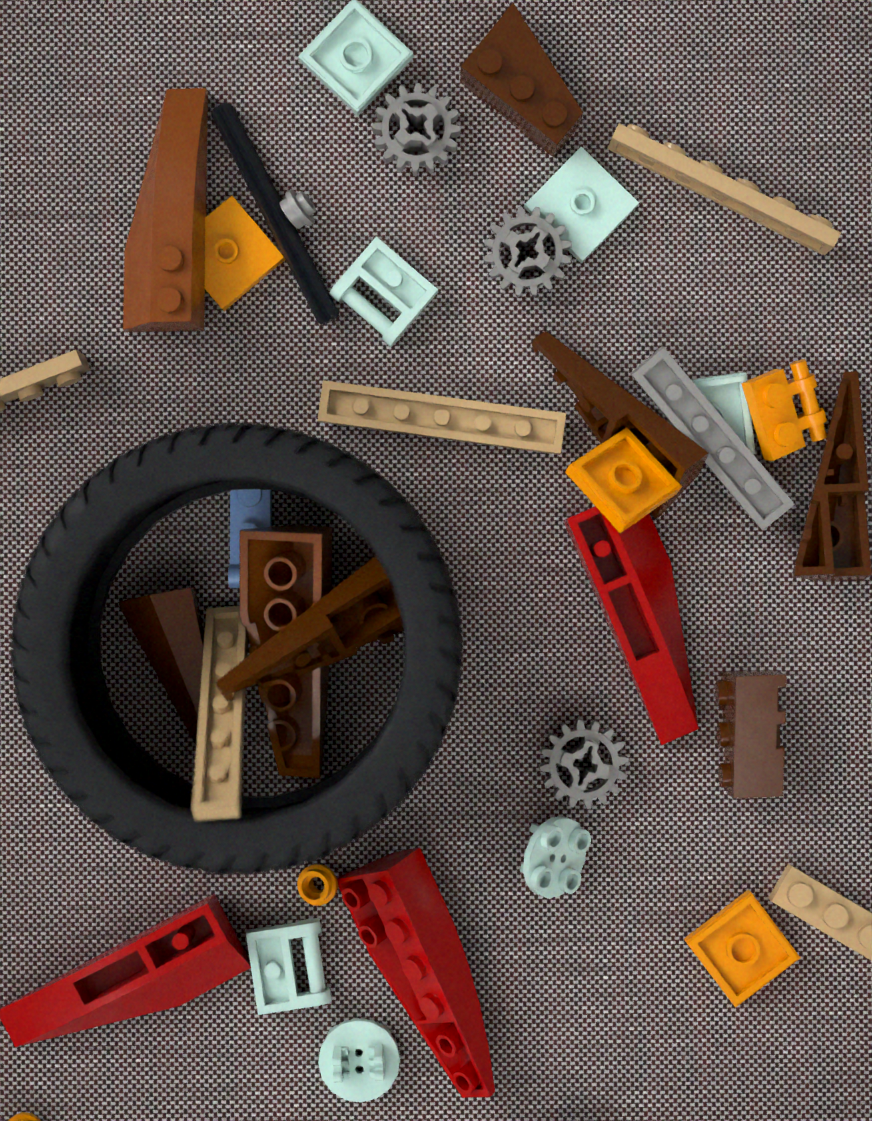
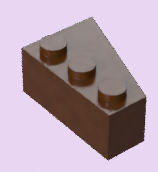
M512 3L461 65L460 82L554 158L578 129L583 111L515 4Z
M773 670L721 671V681H716L715 683L717 706H722L723 722L717 723V742L719 747H724L725 763H719L718 766L719 784L721 788H726V793L732 798L783 797L785 748L780 744V724L786 723L785 709H779L778 687H787V674Z

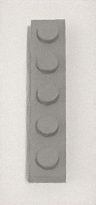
M661 346L630 373L672 425L709 452L705 464L762 531L795 505L664 347Z

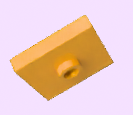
M232 195L205 217V290L221 309L225 311L285 260L281 252Z
M628 427L571 463L565 471L619 533L675 496L682 487Z
M749 889L684 938L685 942L735 1008L801 958Z

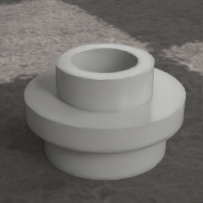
M292 189L288 190L285 193L286 198L280 202L281 209L297 229L302 228L304 225L310 227L315 223L312 214L316 212V208L313 202L303 191L297 194Z

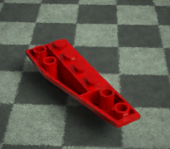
M596 506L563 520L660 745L698 730L699 726L672 565L650 513L621 533L618 532Z
M420 847L393 852L338 877V887L341 891L343 902L351 913L361 941L365 944L369 955L461 1097H491L495 1093L489 1045L474 981L452 917Z
M214 893L0 1008V1019L14 1046L18 1047L181 1006L250 969V959Z

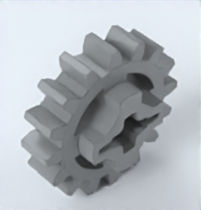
M420 83L415 84L414 93H408L403 85L399 86L400 97L395 99L387 94L385 96V103L388 108L377 107L375 110L376 117L382 121L372 124L373 134L381 135L374 141L376 150L387 149L383 154V161L387 164L394 159L397 160L396 169L399 173L406 166H410L413 176H418L420 167L425 166L427 171L433 174L434 162L438 161L446 166L448 164L446 151L456 153L458 149V143L451 139L461 136V127L453 125L459 119L458 110L447 111L450 106V98L445 96L440 100L436 99L437 88L434 86L427 94L422 93ZM420 105V106H425V107H424V108H411L410 106ZM394 118L400 130L394 135L395 138L391 140L389 128ZM440 120L444 126V134L441 141L438 140V136L433 132ZM409 125H413L415 128H420L423 125L424 135H420L418 132L410 135ZM409 152H423L424 154H422V155H411V154H408V153H409Z
M522 206L518 207V217L514 219L506 212L503 213L505 225L500 227L492 224L490 226L491 231L496 235L495 239H484V246L492 249L491 254L483 257L484 263L495 264L496 266L489 272V276L491 279L502 276L503 280L501 281L500 288L504 291L511 284L514 285L517 297L521 296L524 288H529L532 297H537V287L541 285L550 292L553 290L550 279L555 277L563 280L565 274L559 269L560 265L571 264V258L562 254V251L572 248L571 241H561L560 239L566 232L565 225L554 228L552 225L555 215L551 213L545 219L540 218L539 207L534 208L531 216L525 215ZM520 226H535L528 233L517 234L513 231ZM548 236L551 237L555 246L554 260L544 252L543 245ZM536 240L534 249L537 258L534 260L528 257L519 264L521 254L518 247L520 245L528 247ZM502 244L511 251L512 257L506 269L500 259ZM538 270L543 274L534 279L519 278L526 271Z
M577 718L575 729L571 730L563 722L560 724L563 733L561 736L558 737L552 733L548 734V738L553 743L552 747H542L540 749L541 754L548 757V762L539 764V770L550 772V776L546 777L543 783L546 787L557 786L553 794L557 800L561 799L565 794L568 795L569 807L574 808L578 799H581L586 809H591L592 799L598 798L605 805L607 803L605 793L608 790L615 794L620 792L615 784L616 779L626 780L628 777L625 772L619 769L620 765L629 762L627 756L618 755L617 751L625 746L623 741L616 740L611 742L610 739L614 731L608 727L600 733L599 722L594 719L589 728H585L582 719ZM581 737L580 744L569 750L562 748L568 741ZM599 741L607 748L610 755V763L600 759L597 753ZM589 752L588 758L593 763L592 768L585 767L583 773L579 775V769L574 764L575 758L583 759L585 753ZM556 764H560L568 769L570 773L568 786L560 779ZM597 778L605 779L598 786L586 790L589 782Z

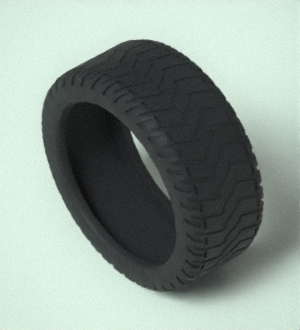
M229 422L205 425L204 427L194 426L172 432L169 435H161L145 442L137 448L126 451L108 463L106 467L100 468L80 486L79 490L71 494L57 512L56 517L52 518L38 541L37 547L34 548L24 572V579L20 583L15 605V615L12 619L11 665L15 683L14 692L20 714L23 717V725L33 747L37 750V756L50 777L56 781L55 784L74 806L79 807V812L100 829L105 830L106 834L129 848H135L136 852L161 862L168 861L171 866L194 871L202 870L204 873L233 874L237 872L239 875L266 873L269 870L281 871L302 865L303 862L310 863L335 852L337 848L342 849L365 835L367 830L374 829L393 812V808L402 804L417 785L416 782L422 779L436 755L435 753L442 745L450 719L454 713L461 680L463 638L459 604L444 558L434 537L417 511L398 492L392 483L361 459L330 442L311 435L309 436L301 431L277 426L273 427L267 424H237ZM238 489L276 490L313 500L341 516L370 545L392 583L403 623L404 670L395 704L377 736L347 766L315 785L276 796H241L240 817L195 821L192 812L194 785L161 767L130 736L111 703L101 666V621L111 584L131 549L160 520L195 500Z

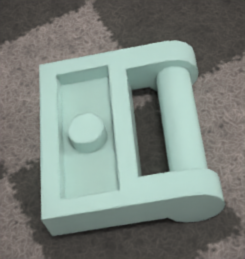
M375 237L332 287L329 295L337 302L343 300L383 335L382 340L392 347L437 295L438 289L378 237ZM359 279L401 313L394 323L353 289L354 284Z
M305 919L295 923L247 930L246 938L258 1015L320 1006L332 1001L330 987H326L318 938V934L322 932L320 919ZM301 937L310 990L298 992L290 940Z

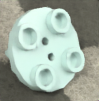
M564 816L552 817L541 825L531 823L530 832L534 834L529 840L524 853V862L521 863L520 872L524 873L526 884L533 893L546 898L558 897L565 892L568 894L574 893L581 883L580 873L585 863L586 851L591 844L590 833L582 829L578 822Z
M356 1018L341 1022L329 1030L320 1048L318 1064L321 1077L331 1092L344 1100L365 1102L377 1099L390 1089L398 1076L400 1054L397 1042L386 1025L377 1023L374 1020ZM361 1049L363 1053L358 1055L355 1051ZM360 1065L363 1067V1070L358 1071L356 1067Z

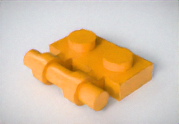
M806 359L790 363L794 378L788 381L784 369H773L741 383L763 459L766 461L777 460L805 447L802 430L807 428L812 442L820 441L827 437L824 423L827 421L824 408H819L814 388L817 387L814 373H809ZM795 394L799 395L803 413L799 415L796 413L792 396Z

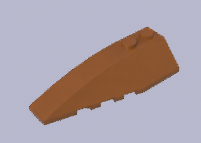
M207 88L166 90L124 250L123 331L125 332L204 331L208 133Z
M286 525L240 530V617L242 625L246 626L250 643L248 649L249 653L252 654L332 590V527ZM329 665L299 676L294 671L272 678V686L263 689L260 686L258 687L261 703H264L269 721L267 727L280 776L321 777Z

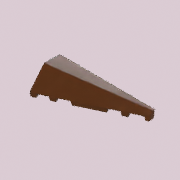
M547 331L534 338L532 343L533 350L535 352L540 351L557 369L552 375L558 385L567 383L579 400L574 407L601 444L628 427L680 483L682 487L675 496L650 512L655 519L660 517L699 475L709 452Z
M858 371L844 372L842 374L793 569L794 578L829 582L864 580L872 575L865 493L869 491Z
M374 556L215 683L226 701L233 700L235 692L258 684L261 689L272 686V678L294 671L299 676L357 655V648L379 640L383 645L394 641L393 634L403 631V623L392 583L377 557Z
M189 587L118 602L128 624L197 746L204 631L196 588Z

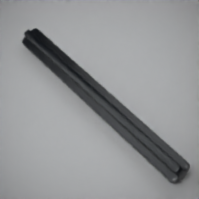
M227 102L220 104L211 111V116L315 319L319 324L323 325L334 321L339 316V311L329 295L298 231L281 209L280 202L282 200L243 124L231 104Z

